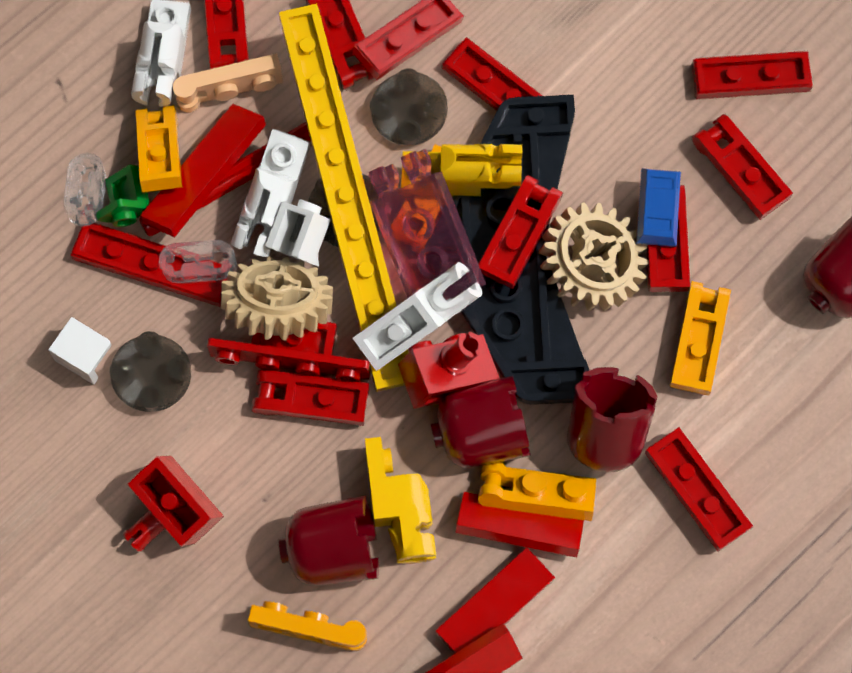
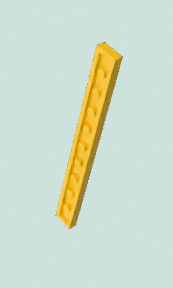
M312 4L279 12V20L360 332H362L397 305L318 5ZM408 349L377 371L370 363V371L376 392L405 385L398 363L409 353Z

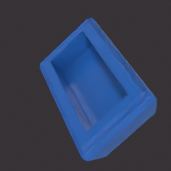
M641 168L636 244L677 246L681 171Z

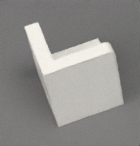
M71 317L48 350L57 363L94 385L98 380L95 369L110 349L111 342Z

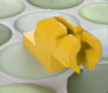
M442 144L441 152L403 151L401 194L481 196V188L506 189L513 186H521L522 145Z
M381 437L365 438L375 527L392 525V528H388L396 552L397 563L413 564L436 559L434 536L430 533L424 534L420 532L421 530L429 529L433 524L429 489L426 483L417 473L386 477V473H393L391 448L382 449Z

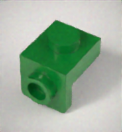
M129 164L105 179L110 204L96 212L97 221L113 223L115 227L130 226L136 223V218L140 217L150 204L148 193L142 192L139 165Z

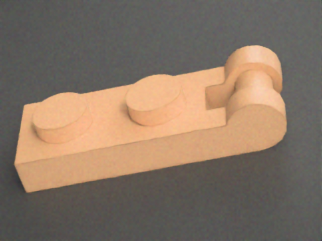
M276 53L178 77L173 83V92L178 108L183 112L189 113L195 111L201 102L214 99L227 101L235 98L239 93L251 90L256 92L271 90L276 84L283 83L278 55Z

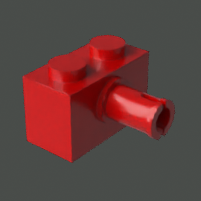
M472 332L453 335L444 340L443 343L432 344L430 340L416 343L408 349L409 353L398 363L413 409L438 404L447 394L500 379L484 335H477Z
M171 455L156 456L127 484L149 509L134 525L123 533L127 541L131 538L134 540L130 545L139 552H142L164 529L171 534L181 547L196 544L225 517Z

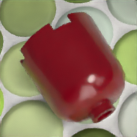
M852 216L810 258L803 273L806 287L811 293L807 296L810 304L822 314L829 311L835 316L846 319L852 318Z
M598 367L583 373L581 381L575 388L567 432V443L573 456L581 464L602 472H618L633 465L640 457L654 416L658 397L653 386L643 377L636 375L634 381L628 377L618 375L619 369L615 367Z
M509 376L447 394L440 401L437 409L438 423L430 424L436 448L444 447L448 458L455 465L470 468L531 456L522 409H518L515 395L517 390L513 377Z
M366 496L305 507L297 510L290 517L286 526V538L279 539V553L282 563H290L291 570L299 581L307 585L321 586L372 580L379 577V557L371 558L369 541L377 540L371 507L369 503L366 504Z

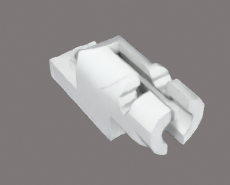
M151 0L149 18L143 26L131 96L136 102L148 106L151 87L156 86L155 93L159 97V107H164L171 103V97L174 93L173 83L178 77H181L191 14L190 3Z
M272 129L261 165L256 168L249 192L244 201L240 219L231 241L232 246L238 249H242L243 246L247 247L255 226L260 224L264 226V231L259 235L253 254L262 257L270 255L271 248L265 246L282 201L292 203L311 146L310 141Z
M458 262L353 337V340L376 371L482 296V289L479 283L476 282L453 299L445 300L442 294L445 292V289L469 272V269L464 264Z

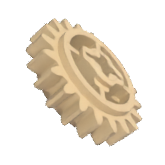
M585 202L581 203L575 211L568 207L561 216L557 215L549 224L551 228H548L542 235L543 240L547 243H544L539 249V253L549 258L540 267L543 270L553 271V275L547 280L548 284H555L557 282L561 284L557 294L558 297H562L568 292L572 294L571 306L573 307L582 299L585 300L587 311H591L598 303L603 312L607 311L613 303L620 307L628 300L627 297L631 298L638 292L639 288L637 285H640L647 277L642 270L649 264V261L639 257L647 249V245L635 243L637 230L629 232L626 229L630 222L629 217L622 219L620 222L616 220V208L611 209L607 215H604L601 203H597L591 211H589ZM569 237H571L573 242L575 243L572 246V249L574 251L572 253V260H570L568 254ZM616 254L618 255L620 264L618 276L615 272V268L617 267L615 263Z
M268 256L267 261L260 262L254 258L249 267L244 264H238L237 272L229 271L227 273V281H222L221 309L225 310V318L227 320L235 319V328L247 326L251 336L259 332L264 334L267 340L272 335L280 336L282 340H287L288 335L291 334L302 338L304 329L316 332L318 323H327V316L332 313L333 287L327 285V276H318V268L306 269L304 261L292 263L288 257H284L281 261L274 260L273 257Z

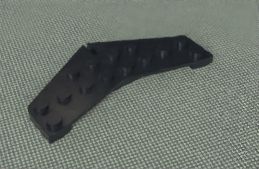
M574 94L513 97L505 100L497 110L480 144H493L494 146H499L500 144L522 145L521 184L525 177L529 175L539 180L538 185L549 190L552 187L558 189L575 117ZM520 186L506 189L481 188V196L453 195L426 249L427 252L464 250V253L427 254L428 262L437 276H440L458 262L464 264L469 269V272L446 288L452 299L476 282L479 283L482 289V296L461 310V313L475 334L484 335L493 362L503 378L513 377L517 390L515 395L520 402L529 405L573 403L576 385L581 381L583 373L589 370V367L581 352L562 297L557 296L559 291L557 283H547V280L553 275L552 270H543L540 267L547 259V256L539 253V249L545 243L542 235L513 289L477 272V266ZM530 199L527 203L528 206L538 211L542 206L541 203ZM549 220V222H548V224H547V226H546V228H545L543 234H544L545 231L549 228L550 220Z

